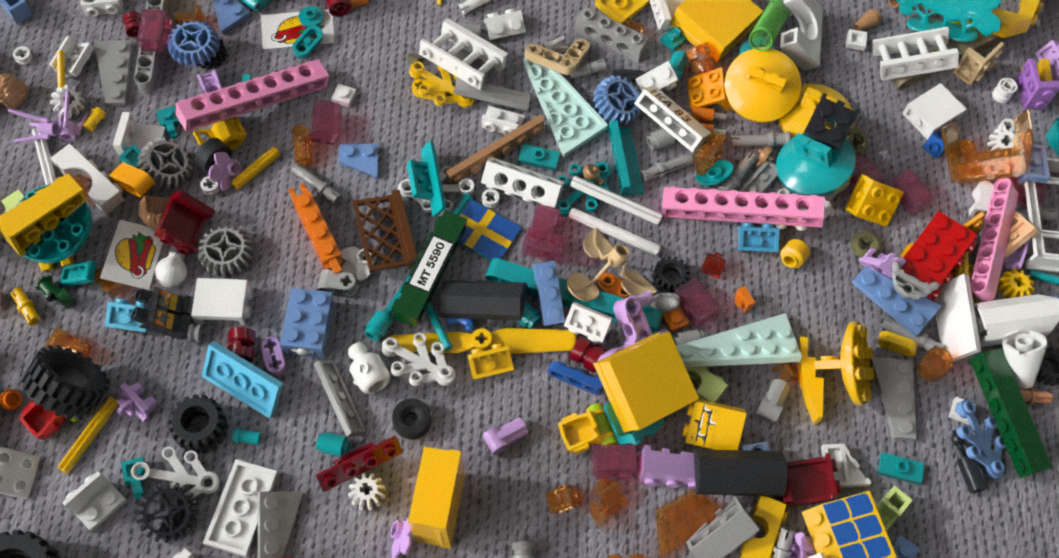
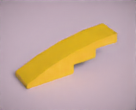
M800 336L797 344L802 358L800 362H796L799 384L813 424H818L823 418L824 378L815 377L814 361H816V358L808 357V337Z

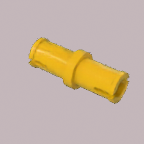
M22 287L13 289L10 295L15 300L19 313L24 315L30 326L39 324L38 321H41V317L34 308V302L27 297Z

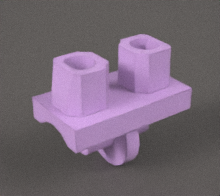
M138 382L130 386L126 383L120 385L122 392L119 396L120 399L117 401L119 405L117 413L120 416L128 414L130 417L136 415L143 423L148 421L149 414L157 408V401L152 396L142 400L140 397L144 395V389Z

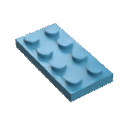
M213 341L210 343L201 377L269 419L274 416L283 383L217 342Z

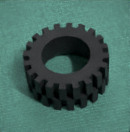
M51 345L46 346V348L42 347L21 379L23 390H28L26 395L29 398H35L33 402L36 405L42 404L45 411L49 412L52 410L55 412L54 415L61 417L63 414L66 419L71 420L73 417L76 420H82L83 417L86 419L92 415L109 389L110 381L109 378H105L107 376L106 372L100 371L101 366L98 363L93 364V360L90 357L85 358L82 356L83 353L79 351L74 353L71 348L66 347L62 349L59 345H55L54 348Z

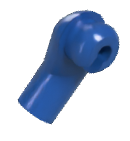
M446 318L448 327L462 324L465 326L466 331H473L476 328L475 319Z

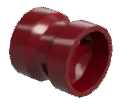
M136 11L125 13L122 19L126 34L132 38L141 36L143 27L141 14Z

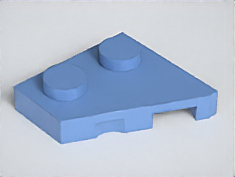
M213 0L222 35L251 16L250 12L238 0Z
M378 143L339 144V164L347 168H353L354 171L359 173L364 172L371 175L372 178L378 179Z

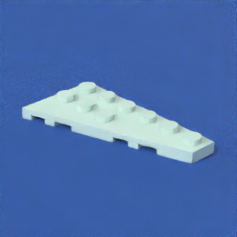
M526 58L523 59L524 67L563 158L608 129V124L559 72L531 62Z
M786 313L676 346L685 367L800 362L802 358Z

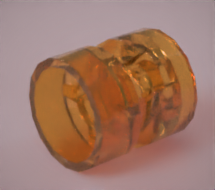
M708 42L686 51L688 60L693 62L691 67L695 76L717 67L714 57L710 56L711 49ZM700 55L704 57L701 60L698 59V56Z
M942 347L931 348L919 361L917 371L925 381H939L952 367L953 357L950 352Z

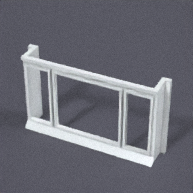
M1047 158L1049 171L1059 173V159ZM1012 159V160H1011L1012 167H1016V166H1015V161ZM1050 177V180L1046 183L1059 185V178ZM1028 180L1024 187L1029 222L1038 230V233L1032 237L1034 255L1025 262V266L1029 270L1059 273V254L1045 253L1043 237L1059 239V232L1042 230L1035 185L1037 181Z

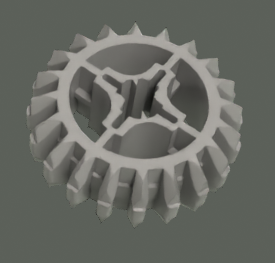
M165 137L161 141L157 138L153 142L149 141L142 148L138 156V167H141L140 170L149 174L155 183L158 184L159 188L165 185L167 190L170 189L171 185L174 188H177L179 184L183 185L193 171V160L190 159L191 153H185L187 147L181 148L180 142L177 144L173 143V138L169 142L166 141Z
M227 224L225 228H221L218 225V230L210 229L211 234L204 233L205 240H200L201 246L198 247V258L202 266L209 273L213 272L216 276L221 273L223 277H226L227 273L230 272V275L234 276V271L237 270L241 273V267L247 268V262L252 261L251 255L254 253L253 243L250 240V236L247 233L245 234L242 228L238 230L234 225L230 229ZM230 240L237 241V242H239L241 245H237L236 243H231ZM210 256H215V258H221V261H216L212 259Z

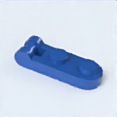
M561 361L551 362L547 369V373L552 377L594 395H600L603 392L604 387L599 376L590 377L584 371L569 368Z

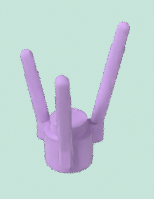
M66 90L64 121L63 116L60 117L59 115L61 111L58 113V135L65 141H73L76 136L80 137L83 128L82 124L89 116V112L86 111L78 127L75 126L74 122L68 121L69 90Z
M8 109L10 113L40 121L39 123L30 122L29 125L38 127V132L42 133L41 135L14 139V143L39 139L49 140L50 136H57L59 132L57 121Z

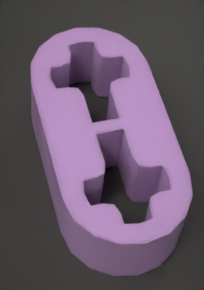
M267 337L261 343L265 365L271 375L279 376L286 369L283 352L277 338ZM272 343L274 346V353L272 354L268 349V344ZM272 359H276L277 363L280 364L278 369L272 367L274 365Z

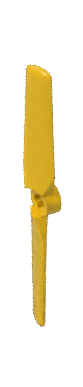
M481 328L475 330L473 334L446 332L452 349L449 351L444 349L443 353H462L482 347L486 351L488 349L491 350L492 345L503 342L504 346L510 345V354L571 351L577 341V334L562 329L504 328L493 332ZM423 333L426 336L425 346L427 353H431L432 344L435 342L441 343L437 333ZM415 334L389 336L395 338L399 346L418 353L417 347L413 344ZM480 336H484L483 344L479 342Z

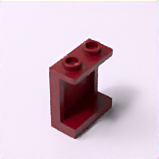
M180 190L171 195L154 236L158 237L162 243L177 248V251L181 254L189 255L198 251V247L195 245L207 219L213 217L215 210Z
M825 453V457L786 462L788 479L786 492L783 496L784 504H787L786 507L838 500L837 493H842L840 481L834 478L833 472L838 471L836 460L831 459L830 453Z

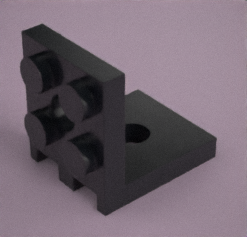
M823 93L802 135L839 152L860 110L856 108L855 111L844 107V102L838 100L835 103L827 99V94Z

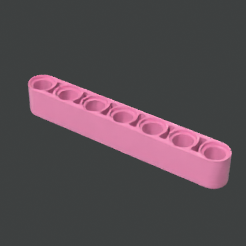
M1000 178L994 183L970 282L971 292L979 302L992 301L997 292L1018 199V191L1009 178Z

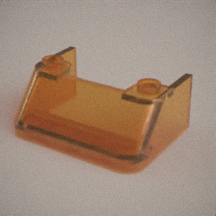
M1024 110L1013 117L1016 134L1013 137L1014 147L978 152L974 141L970 139L960 140L957 122H952L941 128L951 179L956 183H968L1016 177L1026 173L1030 166L1034 144L1029 111Z

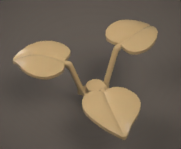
M597 228L593 229L586 236L583 248L591 258H600L602 261L608 260V263L591 281L586 275L578 272L572 273L567 279L568 290L574 297L582 301H592L599 295V289L594 283L609 266L613 268L622 266L621 277L623 281L621 285L630 296H638L647 290L651 291L652 294L657 292L639 273L633 270L625 271L628 264L626 259L630 255L629 249L622 244H617L613 248Z

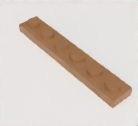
M540 114L446 171V181L448 184H459L462 179H465L470 174L478 173L491 157L497 159L503 154L507 155L513 148L518 145L522 146L531 137L539 136L544 130L545 119Z

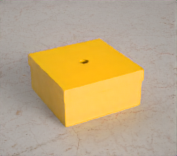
M685 0L677 7L669 24L681 30V34L712 62L717 64L754 29L763 10L751 0Z
M670 332L654 333L593 363L623 432L641 430L699 399Z
M424 447L408 520L415 542L437 545L448 549L452 548L466 475L461 451Z

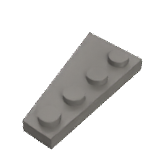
M132 40L94 41L105 104L107 107L126 106L133 50Z
M873 357V359H870V363L873 366L874 377L880 389L882 403L885 406L892 438L894 440L915 441L916 419L913 360Z

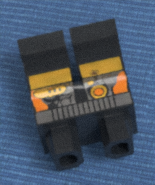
M155 286L150 290L140 288L136 291L135 301L144 303L143 308L136 306L132 311L131 319L140 322V328H147L176 339H181L188 334L191 319L189 315L192 314L194 297L188 295L183 297L166 290H161Z

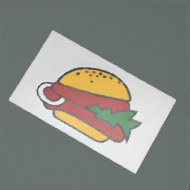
M328 9L321 10L323 21L318 27L322 30L323 41L320 44L335 43L333 16L330 15ZM299 12L261 15L262 48L292 47L295 40L307 28L299 22Z
M119 220L100 278L149 290L163 244L158 237L154 236L156 228Z

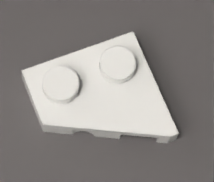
M824 444L821 446L822 457H825V453H830L831 459L836 460L838 472L833 473L835 480L840 481L841 488L869 487L871 485V481L869 478H865L860 471V465L851 457L850 451L845 444Z

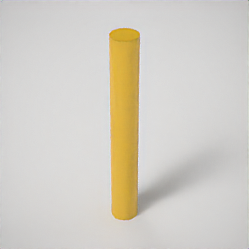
M57 50V84L62 89L66 85L65 51Z

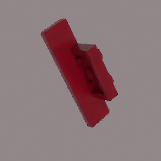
M396 436L375 446L373 442H370L334 460V466L318 473L316 478L322 491L326 492L402 454L403 451Z

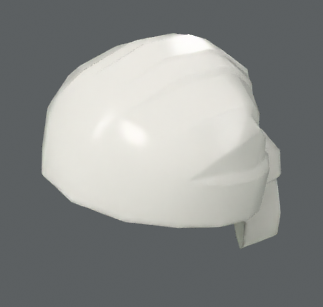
M170 251L169 256L157 264L155 276L158 283L164 287L173 288L185 281L187 268L184 263V254Z

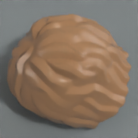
M13 73L0 74V102L9 109L15 110L27 98V86Z
M143 195L138 215L146 226L151 228L158 227L170 198Z

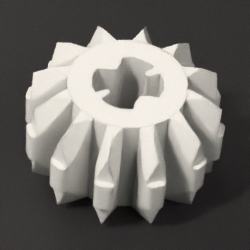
M67 84L64 85L63 89L57 87L56 92L51 94L53 99L50 101V104L55 105L53 111H61L60 117L64 115L66 90H69V101H71V104H69L68 118H71L72 114L78 116L79 111L84 109L82 104L85 102V99L80 97L82 91L76 93V87L73 86L70 90Z
M1002 127L1001 131L995 129L993 131L994 134L988 137L991 141L987 143V146L993 147L990 153L997 152L996 158H999L1001 154L1003 159H1007L1008 156L1013 157L1014 151L1022 143L1021 139H1017L1020 134L1012 133L1014 131L1013 128H1010L1009 131H1007L1006 127Z
M362 473L361 480L355 477L354 481L356 484L349 485L351 492L348 493L349 498L353 499L352 505L357 506L359 504L360 510H363L367 505L369 511L372 510V504L379 507V500L385 499V494L382 492L386 490L385 485H381L382 479H375L373 473L370 474L369 478L366 477L365 473ZM369 488L370 494L365 495L364 489Z

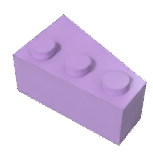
M644 445L640 455L639 483H645L646 486L650 487L666 484L669 488H678L679 485L688 486L689 489H696L694 453L682 451L681 454H671L670 449L662 448V452L651 450L650 445Z

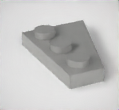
M258 492V558H283L303 492Z

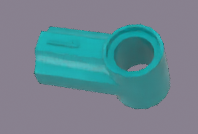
M681 50L674 51L669 61L679 80L676 83V87H678L681 81L683 70L689 58Z

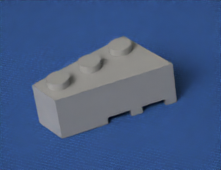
M735 495L729 498L732 502L724 510L719 508L715 512L717 517L709 525L704 523L686 542L695 558H723L727 554L735 552L740 544L752 539L757 531L760 530L750 513Z

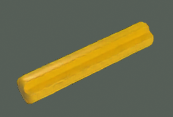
M272 147L231 181L232 185L237 190L242 188L280 156L279 150Z

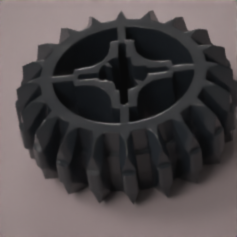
M167 481L165 489H163L161 483H157L158 491L153 487H149L148 490L151 495L149 496L146 493L141 495L146 502L138 501L137 505L143 507V510H137L135 514H143V518L136 520L137 524L145 523V526L140 529L141 532L147 529L150 530L146 536L147 538L152 537L155 533V542H159L161 536H164V543L169 542V536H172V540L176 542L178 541L177 533L183 538L186 536L184 528L192 531L193 527L188 523L197 522V519L191 517V515L198 514L199 510H192L191 507L197 505V501L191 503L189 501L194 494L190 493L187 496L184 494L188 487L185 486L179 491L180 483H175L172 489L171 482ZM166 493L177 495L184 503L172 505ZM159 496V510L149 514L152 501ZM164 506H167L168 509L179 508L170 514L171 518H168L167 515L156 516L165 510ZM186 510L183 523L176 529L175 515L180 511ZM162 519L166 526H168L169 531L158 529L151 521Z

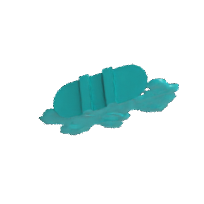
M896 0L899 3V11L902 15L909 16L915 12L920 15L907 20L906 25L908 28L920 32L948 27V42L951 39L961 42L976 40L979 34L971 27L977 28L986 37L993 34V32L1000 31L1001 20L992 13V10L1002 3L1001 0ZM919 4L924 6L925 14H923L924 11L920 12L918 7ZM937 13L943 16L944 21L929 18V16ZM969 19L973 20L971 24H968ZM950 21H961V25L950 23Z

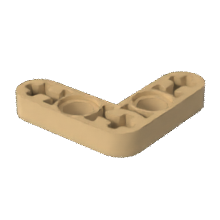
M576 39L564 55L537 44H528L524 56L527 60L564 75H572L588 55L590 43L585 39Z

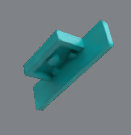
M429 141L421 149L422 162L410 160L407 163L412 197L430 200L432 216L437 217L446 209V201L444 199L443 184L441 183L440 168L437 162L434 142Z

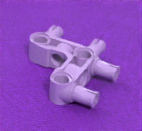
M647 290L638 296L631 295L615 302L613 310L618 324L623 329L626 342L619 348L610 349L599 357L598 361L652 335L642 307L654 302V297L648 298L653 295L651 291ZM661 329L656 333L660 334L668 331L666 329Z

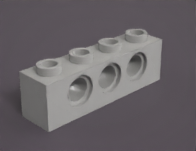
M584 6L575 21L574 32L639 63L647 51L649 37Z

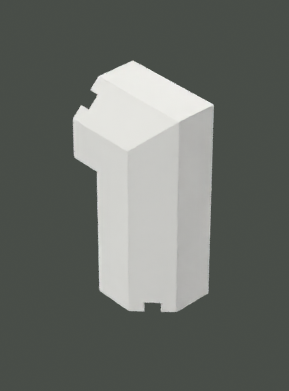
M1036 294L973 303L981 347L1002 344L1004 335L1015 330H1022V333L1029 334V330L1035 331L1046 337L1059 322V298Z

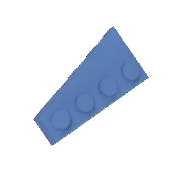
M867 266L851 282L913 336H917L942 307L926 297L919 298L918 300L902 298L900 293L896 292L893 288L894 285L890 278Z

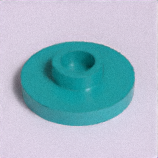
M308 6L299 12V22L304 27L319 26L323 21V13L318 7Z

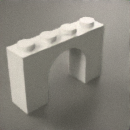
M784 0L785 6L797 18L800 29L797 27L781 33L780 48L802 71L820 66L823 7L817 0Z

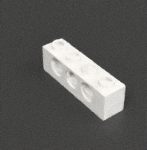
M493 157L487 160L481 183L486 184L487 188L493 190L498 188L507 195H518L523 197L522 199L525 201L539 202L545 208L556 207L565 184L564 181ZM505 174L508 177V182H504L500 175ZM519 180H523L526 183V188L520 187ZM537 186L542 187L545 190V194L538 193Z

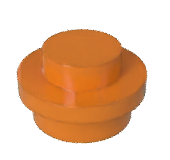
M7 389L1 393L0 405L3 409L15 410L21 405L22 396L17 390Z

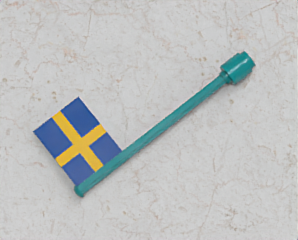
M463 194V198L452 212L467 218V228L459 244L489 261H492L493 258L502 259L522 227L473 201L471 195ZM408 275L404 282H408L411 276ZM402 286L385 310L376 311L365 327L366 331L364 333L371 340L378 342L380 339H383L394 323L392 320V314L394 313L392 306L396 299H400Z

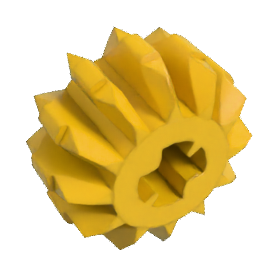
M1013 269L1010 272H1005L999 279L998 284L1000 286L998 291L1004 292L1002 298L1006 296L1009 298L1029 296L1034 292L1032 286L1035 281L1029 280L1030 275H1024L1023 270L1018 272L1016 269Z

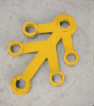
M417 61L411 64L409 70L411 77L415 79L424 77L437 85L429 87L427 84H420L418 88V94L422 97L436 94L434 98L436 106L441 107L444 104L458 103L460 107L467 108L474 103V98H464L465 96L454 94L455 87L452 85L447 70L437 65L442 79L427 71L421 62ZM441 93H450L453 96L446 97L444 94Z

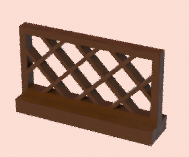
M400 190L392 191V195L353 201V208L369 273L408 266V269H411L413 265H416L418 257ZM389 202L390 207L385 212L377 206L380 203ZM366 205L371 210L366 215L359 211L358 206ZM374 211L383 215L379 222L370 217ZM386 217L394 222L391 229L382 224ZM366 221L375 225L371 232L363 228ZM378 228L387 232L383 239L374 234ZM390 235L398 238L395 246L386 241ZM370 238L379 242L376 249L367 245ZM382 245L392 249L388 256L378 252ZM394 252H397L403 256L404 261L396 262L391 259V256ZM376 255L384 261L380 265L373 266L371 260Z

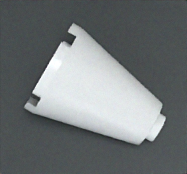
M1022 330L1008 332L1004 335L1002 341L1005 357L1019 389H1029L1034 385L1047 349V339L1044 335L1030 330L1029 334L1022 333Z

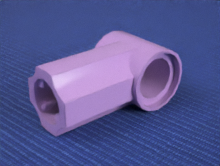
M518 417L500 428L496 426L489 429L482 437L492 454L497 455L505 451L513 442L528 435V430L523 420Z

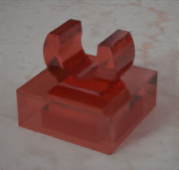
M708 252L700 271L719 279L727 260L722 259L723 254L715 252L713 255Z

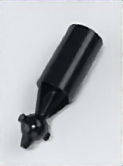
M953 430L951 441L953 445L957 446L956 462L969 493L973 494L988 489L989 486L978 461L967 456V447L963 445L965 439H961L957 431Z

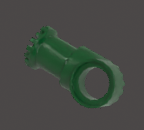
M44 275V277H41L42 279L39 278V281H36L35 288L43 292L48 302L58 299L62 305H65L66 309L76 302L64 288L56 286L50 275Z

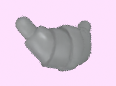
M898 261L892 262L893 288L896 292L900 293L902 298L918 300L939 288L937 282L930 284L921 282L919 279L904 273Z
M655 293L648 297H654V302L647 306L659 309L662 313H667L675 310L680 305V297L676 293Z

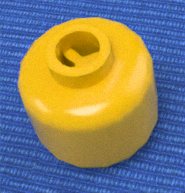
M792 239L781 250V260L787 267L800 268L809 258L810 248L804 241Z

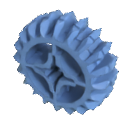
M191 19L189 23L183 21V25L177 24V29H171L172 34L168 35L167 41L168 50L173 59L181 65L185 64L189 67L193 64L196 67L197 64L201 63L204 66L205 61L210 62V57H216V52H219L220 41L218 33L206 21L202 23L198 19L194 22Z
M612 75L609 78L603 79L597 85L593 94L595 96L593 102L597 103L594 108L600 110L598 114L604 116L603 120L609 119V123L610 121L617 120L618 125L622 124L624 126L632 123L639 116L641 109L634 103L641 93H638L636 91L637 87H633L632 82L628 83L626 78L621 79L620 76L614 77Z

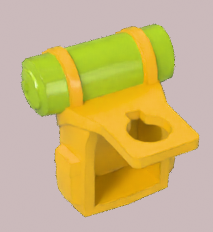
M594 403L586 409V413L579 415L573 413L562 418V421L558 423L562 439L571 454H580L588 451L591 446L600 444L602 449L609 450L619 443L605 413L603 403Z

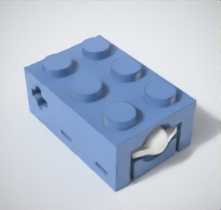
M291 288L280 341V347L284 355H291L292 353L294 356L314 358L317 356V358L325 359L335 304L332 292Z

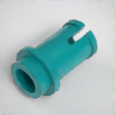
M242 427L234 429L232 441L236 442V444L247 443L259 446L261 432L243 430Z

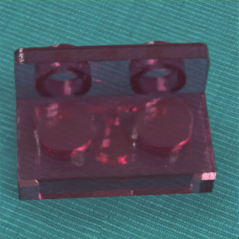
M528 227L522 244V255L545 261H555L556 264H561L566 237Z

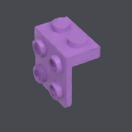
M1033 58L1027 60L1015 78L1020 91V101L1023 102L1024 109L1042 110L1047 108L1059 91V81L1040 80Z

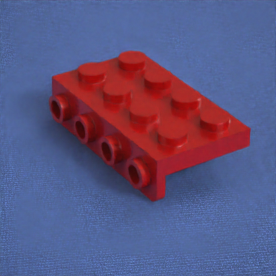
M938 211L903 257L906 262L901 269L904 270V273L919 279L921 282L929 284L937 282L939 288L925 296L929 300H936L942 292L941 286L944 283L948 284L953 278L954 274L952 271L955 267L959 269L966 260L964 255L967 251L971 253L976 247L977 242L975 240L978 234Z

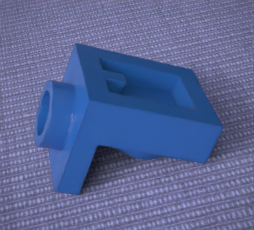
M940 128L931 134L923 145V149L937 159L946 148L954 143L956 138L943 128Z

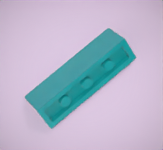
M617 120L610 121L608 132L621 196L643 194L644 190L631 128L619 129Z

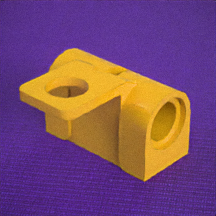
M237 116L214 123L211 129H198L193 132L200 146L205 142L200 135L205 134L210 139H221L231 150L240 147L247 136Z

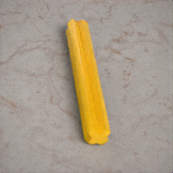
M112 397L107 398L58 465L61 471L67 474L70 473L118 407L116 399Z

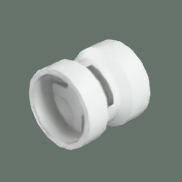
M1002 78L993 90V98L1000 103L1008 102L1017 90V83L1011 78Z

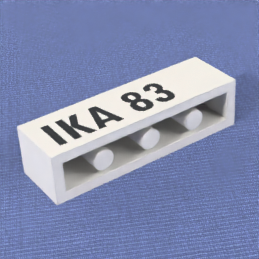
M655 85L645 88L634 103L691 152L701 148L711 134L709 130Z

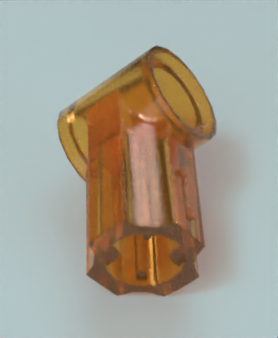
M299 124L293 127L291 131L294 139L295 163L309 166L313 163L312 143L314 139L308 128L303 124Z
M55 328L44 345L45 348L48 345H51L53 348L55 345H59L62 349L68 347L74 353L77 351L83 353L82 356L85 358L89 356L92 348L90 344L73 338L72 335L60 328Z

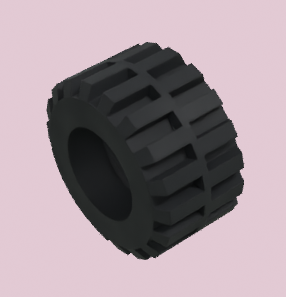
M194 394L193 398L184 397L185 401L182 403L178 401L176 403L177 408H172L170 411L173 415L168 417L170 434L186 452L193 450L199 454V450H202L203 453H208V448L211 447L214 450L217 448L215 445L217 442L219 444L223 442L221 436H226L227 434L225 429L228 428L227 418L220 405L213 398L209 399L207 395L202 394L201 398L198 394ZM197 416L209 417L208 425L202 431L196 433L187 431L188 424L193 418Z

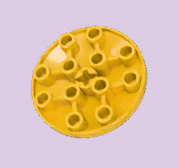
M770 48L767 51L748 50L739 55L727 71L724 82L726 98L732 109L744 119L757 123L776 121L787 115L797 103L801 92L800 73L795 63L786 54L776 49Z
M820 84L801 85L800 96L793 109L787 115L778 119L780 127L784 133L789 131L790 139L795 137L797 133H803L823 93L827 94V99L835 103L840 100L845 103L844 107L852 110L849 102L843 95L830 87Z
M850 321L843 336L840 360H838V356H821V361H814L815 369H841L846 390L856 406H864L867 401L872 400L870 380H874L873 367L870 368V359H873L872 347H868L867 327L859 321Z

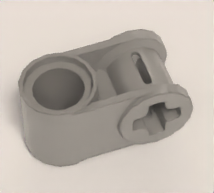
M324 269L321 271L317 291L332 292L333 295L353 297L358 293L359 287L352 273L340 272L334 275L333 270Z

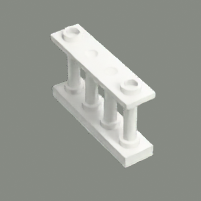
M448 18L443 21L441 36L432 43L423 38L419 54L424 58H427L479 90L483 87L484 74L493 66L502 71L506 66L508 56L507 52ZM446 40H449L456 45L447 52L439 48ZM461 49L471 53L463 61L454 57ZM476 58L486 62L478 70L469 66Z
M943 27L874 39L873 56H882L883 61H880L881 80L958 68L959 52L957 48L948 50L946 46L948 44L949 28ZM938 46L940 51L929 53L927 47ZM910 50H920V55L910 56L908 52ZM900 52L902 58L891 59L889 54Z

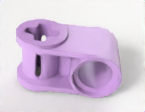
M215 69L203 75L197 74L204 93L221 88V83Z

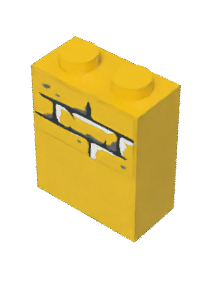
M698 399L688 406L687 415L690 416L688 424H684L682 436H685V442L688 444L714 450H738L747 413L742 408Z

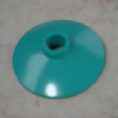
M726 160L712 161L699 168L695 178L701 185H716L727 180L732 175L734 168L732 163Z

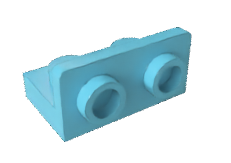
M116 298V301L108 302L104 327L148 332L149 329L139 327L140 322L131 319L133 309L136 306L143 308L144 303L136 301V304L128 303L129 299Z

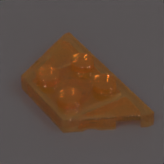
M692 489L655 510V522L657 526L659 558H664L687 545L686 542L704 523L709 525L717 517L715 512L721 507L704 496L696 494V491Z

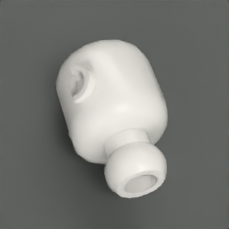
M357 342L348 349L349 357L354 360L349 368L354 378L353 383L366 394L379 392L388 385L390 373L378 354L373 352L367 353V346L362 342Z

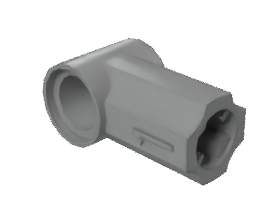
M774 379L766 397H763L758 407L757 415L776 423L783 409L782 404L790 389L786 381L781 379Z

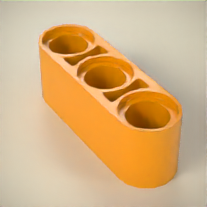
M124 162L108 175L111 181L117 183L121 189L140 198L155 185L153 178L145 171Z

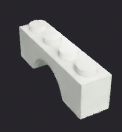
M69 143L52 156L51 160L63 175L68 173L72 178L86 177L91 179L92 187L88 195L92 202L107 215L125 201L121 194L123 190L117 183L112 184L110 182L111 179L104 171L100 173L97 170V165L91 159L87 160L80 148L75 149Z

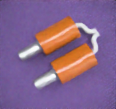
M691 106L690 112H688L695 120L712 123L713 119L726 120L727 114L714 113V109ZM700 123L711 132L708 138L712 139L713 135L726 136V130L714 129L712 124Z

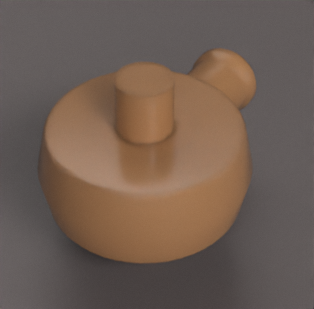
M766 146L764 150L759 149L758 153L760 156L755 166L760 168L767 159L773 161L774 157L771 155L774 150L769 146Z
M587 164L583 168L586 180L596 181L599 185L604 182L600 177L598 166Z

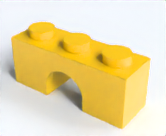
M766 496L759 497L752 518L764 528L765 536L763 538L753 537L750 540L744 541L739 558L774 557L775 553L772 552L774 545L778 544L780 524L784 525L788 513L784 511L787 504Z

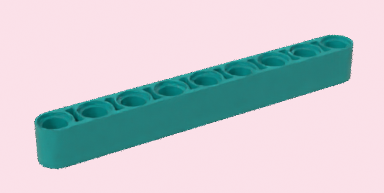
M499 258L492 259L485 276L488 282H526L528 285L527 294L539 298L533 269ZM558 277L562 306L571 308L572 303L576 302L612 317V322L618 323L613 310L614 304L618 300L625 298L599 290V295L596 299L582 301L570 293L567 287V280ZM647 305L642 307L652 334L658 332L663 317L662 311Z

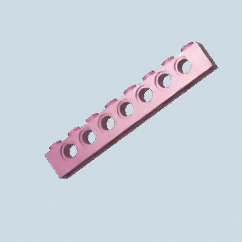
M319 59L308 61L304 64L272 72L262 77H256L252 80L219 88L196 97L183 99L176 102V116L185 131L189 132L328 87L329 74Z
M675 186L670 188L664 187L662 217L822 228L825 197L818 195H787L775 192L758 193L756 191L739 192L737 190L720 191L717 189L703 190Z

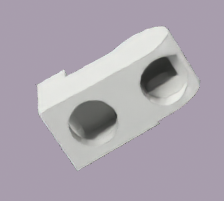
M980 181L973 190L972 196L975 202L969 209V217H975L983 212L986 219L994 186L991 182Z

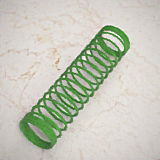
M771 0L751 32L749 42L755 50L767 51L773 45L791 12L782 4L784 1Z

